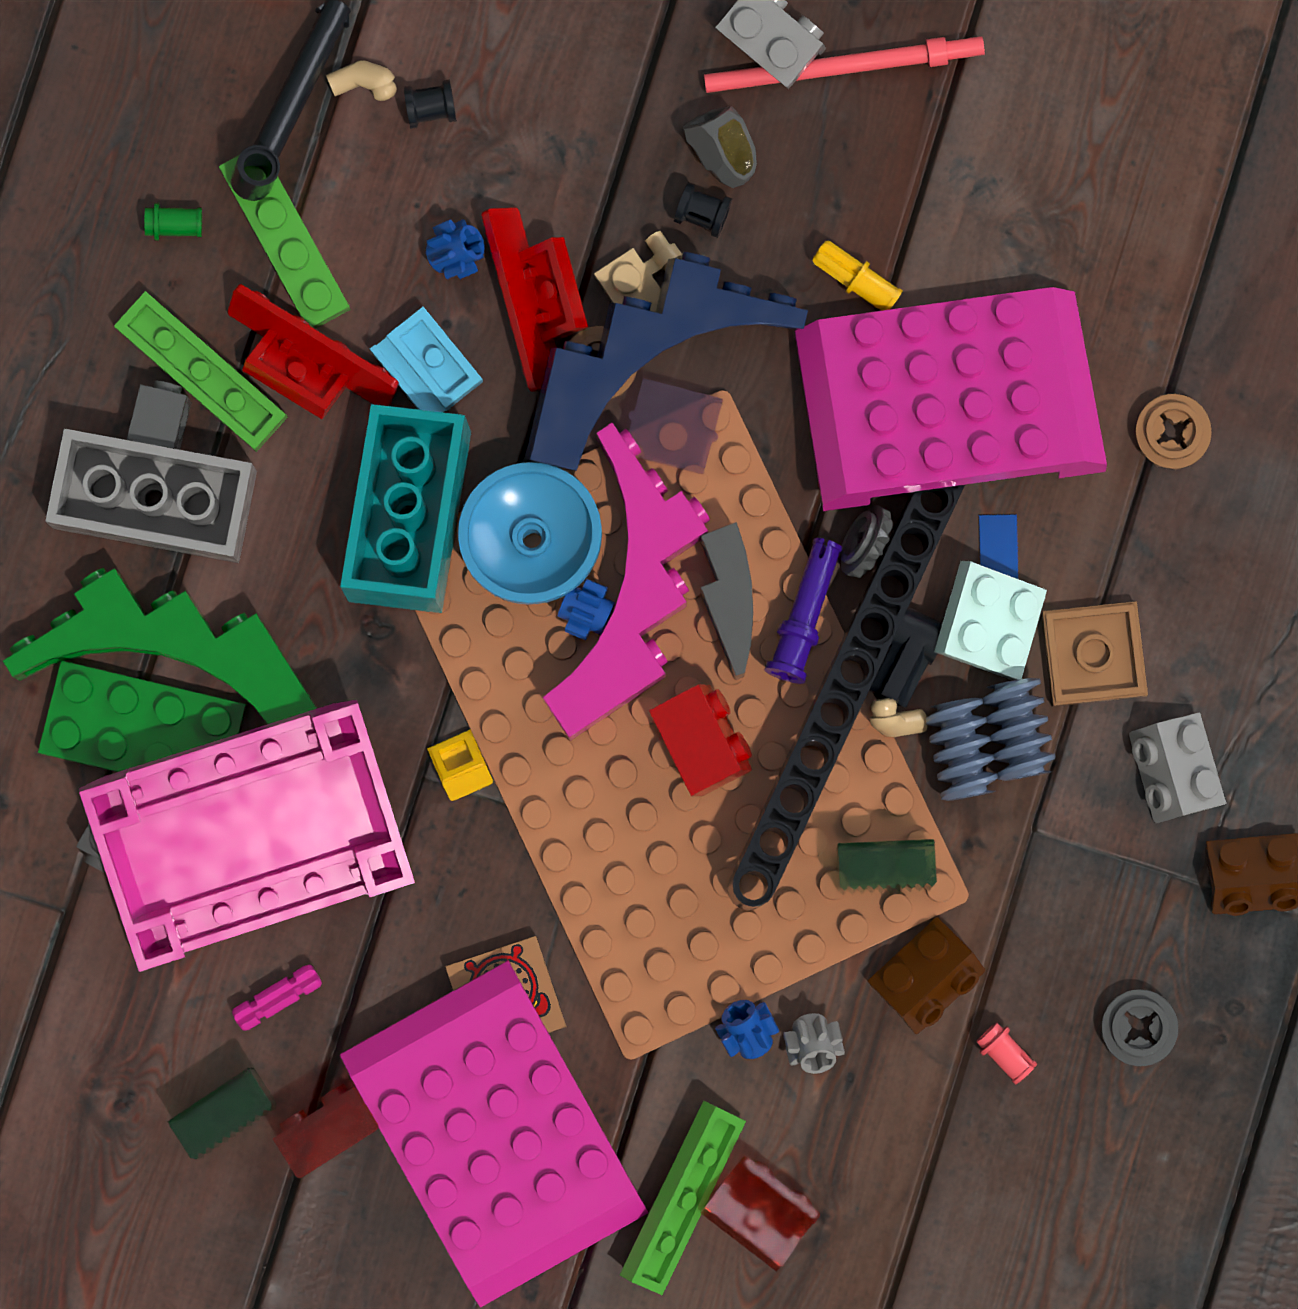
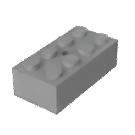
M64 429L45 522L57 530L239 563L257 470L252 463ZM151 491H160L163 494L160 502L149 507L146 503L147 495Z

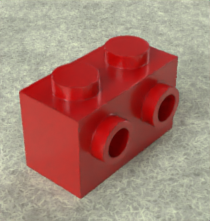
M698 684L649 710L691 796H704L752 771L747 760L752 757L749 745L739 731L733 732L726 717L731 714V711L719 689L713 690L711 685Z

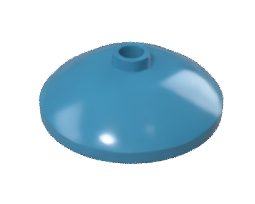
M528 462L513 464L497 470L478 484L468 497L461 512L458 541L467 569L485 590L500 599L512 603L526 605L542 604L567 595L586 579L593 569L600 552L602 525L593 497L579 480L558 467ZM538 534L541 537V542L537 547L529 548L524 545V539L527 535Z

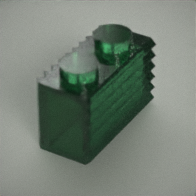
M934 839L837 844L838 891L842 895L847 890L852 895L857 890L861 894L866 890L872 894L876 889L880 893L885 889L892 893L895 888L900 893L904 888L909 892L914 888L919 892L923 888L930 891L937 882Z
M247 1068L167 1122L189 1157L201 1159L204 1157V1154L211 1153L212 1148H218L220 1143L228 1142V1138L236 1137V1132H242L244 1127L252 1126V1121H260V1116H266L268 1111L276 1110L277 1103L254 1068Z

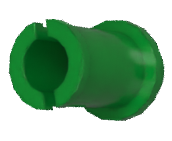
M154 203V208L145 207V236H154V241H159L160 236L202 237V207H197V209L160 208L159 203Z

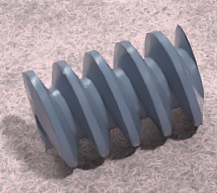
M1039 678L1008 681L987 687L995 691L983 698V704L998 707L997 711L987 716V723L1002 726V729L990 736L991 742L1005 745V748L994 754V761L1009 763L1008 767L998 772L999 780L1010 781L1053 772L1044 770L1043 766L1056 758L1055 754L1040 751V747L1051 741L1052 737L1049 734L1036 731L1037 727L1048 721V716L1033 714L1032 709L1045 702L1044 697L1029 695V690L1041 684Z
M982 698L956 700L930 707L937 709V711L926 718V725L941 727L940 731L929 737L930 743L945 746V749L933 755V760L936 763L948 765V768L937 774V781L952 783L950 788L940 794L941 800L953 801L996 792L987 790L986 786L999 778L998 773L983 771V766L995 760L993 754L979 752V748L990 742L991 737L976 734L975 729L987 723V717L972 715L971 712L984 703Z

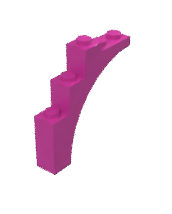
M613 423L596 434L597 441L615 472L625 505L628 531L625 577L614 612L597 644L570 676L543 697L545 704L570 741L665 678L666 673L662 666L668 663L666 657L653 639L645 643L641 637L686 608L687 601L683 595L689 592L688 587L674 567L666 572L663 565L700 542L701 536L708 533L704 524L710 521L708 514L696 497L688 501L682 491H680L667 501L663 499L662 495L668 492L663 481L653 468L645 472L635 457L641 453L638 444L627 429L619 433Z

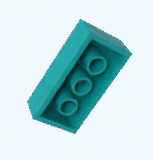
M371 404L340 585L348 602L442 613L472 433L465 415ZM414 508L410 513L402 515L405 509Z

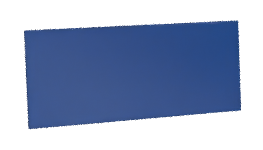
M979 515L980 565L1018 579L1017 515Z

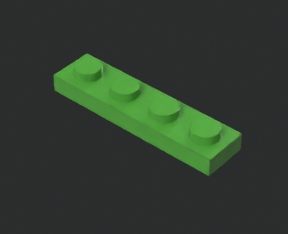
M239 156L220 165L219 168L300 316L312 328L316 329L350 311V306L278 176L270 193L265 198L249 201L238 196L231 185V174ZM247 166L244 168L245 173L251 179L257 181L266 179L265 173L259 167Z
M146 291L114 325L116 330L255 452L264 445L288 418L282 410Z
M703 1101L620 1273L621 1277L663 1295L746 1123L745 1120Z

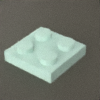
M960 561L934 652L1010 680L1022 679L1047 590L971 561Z

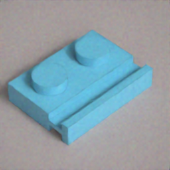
M424 307L420 308L386 335L387 337L380 343L370 348L371 353L384 369L398 380V386L418 410L447 411L483 382L481 376Z

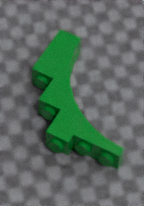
M101 568L80 582L83 588L74 593L84 609L77 614L72 609L61 614L50 623L51 631L38 639L34 635H30L20 640L9 649L12 655L3 660L12 677L21 681L53 664L89 654L133 652L158 655L198 667L230 685L256 708L267 724L317 709L310 695L257 614L248 618L246 613H242L232 618L221 627L224 634L217 638L192 597L186 591L177 595L175 590L164 594L151 604L154 611L146 615L124 578L115 568L108 573L105 568Z

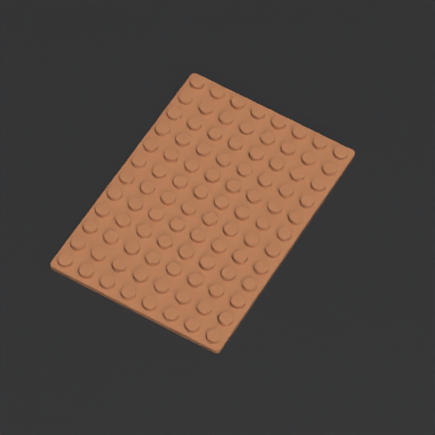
M724 390L718 391L632 431L630 434L641 450V453L635 457L645 472L653 468L666 486L668 492L662 495L665 501L682 491L688 501L696 497L710 518V521L704 524L708 533L737 522L747 553L753 594L752 638L744 677L737 680L734 679L700 594L702 586L716 581L701 542L693 545L663 565L666 572L674 567L688 587L689 592L683 595L687 601L686 608L641 637L645 643L653 639L666 657L668 663L662 666L666 673L665 678L571 741L545 704L543 697L575 671L597 644L601 635L590 631L585 641L565 632L568 621L557 617L565 596L542 604H517L494 596L478 584L467 569L459 547L458 527L461 512L458 513L442 613L415 610L622 1054L630 1060L636 1059L722 1018L724 1010L736 1001L749 1000L754 1003L965 903L969 896L968 890L895 738L881 734L870 723L869 718L873 716L871 703L876 700L874 694L870 691L864 700L772 898L757 909L744 910L733 904L728 896L727 887L729 879L845 633L826 595L815 627L819 632V640L817 646H811L804 672L807 674L805 683L787 682L771 676L764 670L766 663L773 660L780 636L777 634L779 624H782L783 620L789 619L808 556L730 393ZM600 446L581 456L577 471L558 468L579 480L595 501L601 519L602 542L597 561L586 579L608 587L605 598L615 602L616 606L625 577L628 531L625 505L615 472ZM534 533L527 535L524 539V545L529 548L537 547L541 542V537ZM586 579L578 587L583 588ZM851 660L842 662L841 674L845 680L854 684L863 681L864 673L857 662ZM698 684L711 685L713 690L719 689L725 697L731 714L726 716L734 733L739 731L743 735L751 750L752 757L747 760L752 771L704 796H691L649 710ZM833 703L823 704L820 711L823 721L830 726L842 725L844 715L841 708ZM811 745L804 746L801 749V761L806 767L815 770L823 766L824 757L821 750ZM792 788L784 789L781 792L780 802L784 809L792 813L800 812L803 809L804 800L800 792ZM767 831L762 833L760 837V847L767 855L779 856L783 852V840L776 832ZM747 874L743 875L740 879L739 887L743 896L751 900L759 899L762 896L764 890L763 883L757 876Z

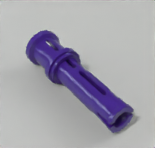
M823 538L813 539V546L789 619L783 620L782 624H779L777 634L780 636L773 660L768 661L764 669L771 676L791 683H805L807 674L804 672L807 658L811 646H817L819 640V632L815 629L838 556L842 551V546L830 540L827 546L823 545L825 541Z

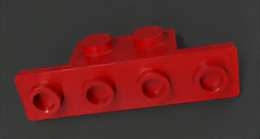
M489 208L483 211L481 216L496 267L498 282L509 315L510 326L522 363V371L526 378L528 389L531 392L541 391L550 349L556 348L555 341L588 328L564 237H551L529 247L518 208Z
M242 284L235 288L230 301L228 315L263 336L245 360L242 371L320 419L325 417L346 388L374 405L390 406L392 404L399 382L383 367L371 364L351 352L344 343L332 340L315 330L303 318L291 315L270 302L264 294L252 291Z

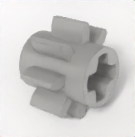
M812 1013L799 1017L794 1021L792 1031L784 1032L783 1034L789 1064L793 1066L800 1063L802 1069L808 1073L817 1074L831 1069L836 1063V1056L844 1055L845 1053L839 1023L835 1021L828 1024L826 1018L820 1014Z

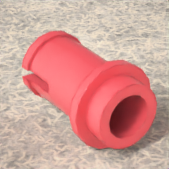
M996 1022L976 1042L982 1048L980 1054L982 1056L988 1054L1016 1085L1029 1075L1034 1067L1037 1066V1062L1032 1060L1010 1037L1008 1026L1002 1028Z

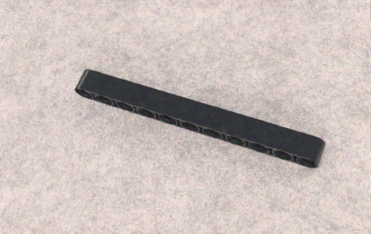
M965 485L911 492L891 534L890 541L883 551V555L875 568L729 879L727 887L728 896L732 903L740 909H757L767 903L774 895ZM931 492L939 496L943 505L942 511L940 513H931L925 510L920 499L922 493ZM904 534L917 536L923 545L922 554L913 556L906 553L901 546V537ZM885 576L896 577L903 585V595L899 598L888 597L881 589V579ZM872 618L880 622L884 632L881 640H869L863 635L861 631L863 619ZM848 660L857 662L863 669V681L854 684L845 680L841 674L842 662ZM833 703L841 708L844 715L842 725L830 726L823 721L820 712L823 704ZM811 745L821 750L824 762L820 769L813 770L803 764L800 753L804 746ZM792 788L801 793L804 805L800 812L792 813L783 808L780 802V795L784 789ZM772 831L780 835L784 847L783 852L779 856H770L763 852L760 847L762 833ZM743 875H755L761 880L764 890L759 899L751 900L743 896L739 887L740 879Z

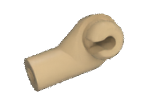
M357 61L326 75L335 97L361 86L371 89L376 100L385 101L392 98L397 90L396 84L393 82L394 74L388 68L368 61Z
M890 698L877 699L871 703L873 716L869 718L870 723L877 731L887 737L922 733L927 730V716L922 709L896 713L897 703L894 699Z

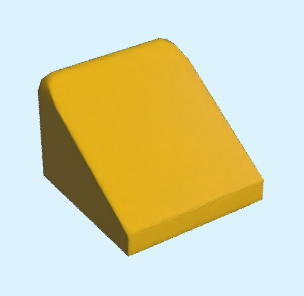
M471 729L427 748L442 785L451 801L462 798L493 783L491 774Z

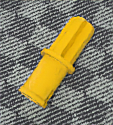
M826 240L813 257L812 261L816 266L848 287L845 291L846 293L855 292L880 311L890 310L903 292L902 289H898L868 268L870 265L868 261L862 264L831 241Z

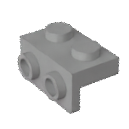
M738 0L715 28L789 90L818 54L821 56L826 50L825 45L819 40L824 32L803 15L798 21L788 15L783 10L788 4L786 0Z
M1200 712L1155 723L1129 733L1133 757L1137 762L1146 793V802L1155 823L1226 804Z

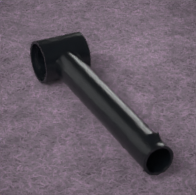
M325 0L322 5L315 9V12L319 14L312 30L309 32L253 146L247 147L239 155L231 174V185L235 193L245 200H261L270 193L280 171L278 158L334 48L335 41L338 39L343 27H349L351 10L339 0ZM247 166L259 167L265 173L266 179L260 181L253 180L247 176L244 168Z

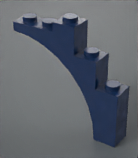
M683 252L681 259H668L656 312L650 311L651 302L624 296L622 304H609L597 357L591 356L593 347L565 341L563 349H550L525 459L577 471L588 436L606 404L632 374L662 351L695 335L729 326L760 324L788 329H804L808 310L796 308V298L781 294L769 293L768 300L751 297V287L724 281L723 288H717L721 269L709 267V257Z

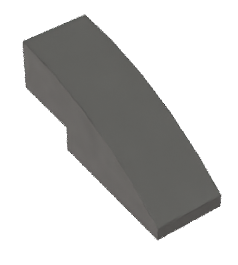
M737 522L701 536L700 542L716 581L702 586L700 594L733 677L737 680L745 675L751 647L753 594L747 553Z

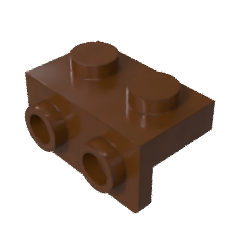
M1298 833L1206 841L1205 854L1212 887L1211 908L1213 914L1239 916L1250 911L1275 909L1285 912L1298 907Z
M936 917L867 982L904 1020L907 1026L915 1034H919L925 1027L934 1025L942 1017L944 1010L955 999L971 991L978 983L979 977L985 972V968L975 954Z

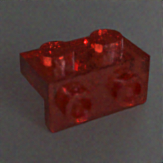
M342 1084L320 1098L324 1106L309 1116H307L304 1110H301L279 1124L283 1132L274 1137L273 1140L297 1178L306 1176L379 1129L377 1121L356 1087L348 1090L345 1084Z
M743 1156L733 1167L700 1212L776 1272L784 1265L805 1233L820 1217V1213L813 1208L811 1201L804 1194L788 1189L774 1178L773 1172L766 1165L759 1161L751 1160L746 1156Z

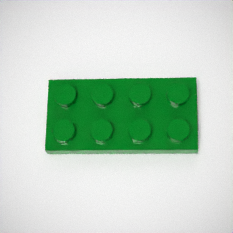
M61 661L38 753L120 772L241 733L247 705Z

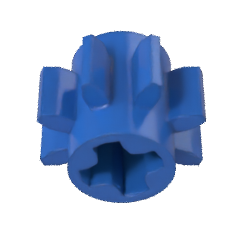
M450 219L434 226L433 230L436 237L427 240L426 247L427 259L432 268L439 273H444L446 279L456 275L461 279L476 273L478 269L475 261L484 258L485 250L484 240L480 232L475 227L466 225L464 219L456 223Z
M586 579L583 588L576 587L565 595L557 617L568 621L565 632L585 641L590 631L599 635L603 633L615 606V602L605 598L608 587Z
M739 1000L729 1005L722 1014L723 1024L715 1028L728 1055L733 1057L739 1052L745 1059H755L767 1053L773 1044L771 1035L779 1032V1028L766 1003L762 1002L755 1007L754 1003L749 1000Z

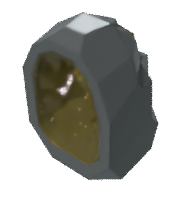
M733 106L713 109L697 116L683 126L687 143L693 147L705 169L711 171L719 182L735 188L750 180L757 166L756 148L743 118Z

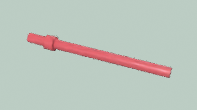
M982 36L946 41L945 37L926 39V44L814 59L796 81L928 63L929 67L948 65V60L985 55L984 41ZM762 67L704 74L706 93L780 83Z

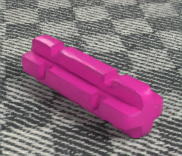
M311 965L301 967L293 972L294 976L292 978L285 977L253 996L254 1001H245L232 1010V1015L238 1026L243 1031L250 1030L261 1023L260 1019L265 1016L268 1019L300 999L299 995L302 993L308 995L318 989L322 982L314 967Z

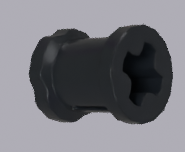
M450 79L443 80L441 86L413 90L411 86L403 87L410 129L417 128L420 122L445 118L449 122L457 121Z
M688 182L678 204L674 222L678 224L684 221L710 230L711 236L718 238L727 219L733 199L727 196L719 199L696 190L695 184Z

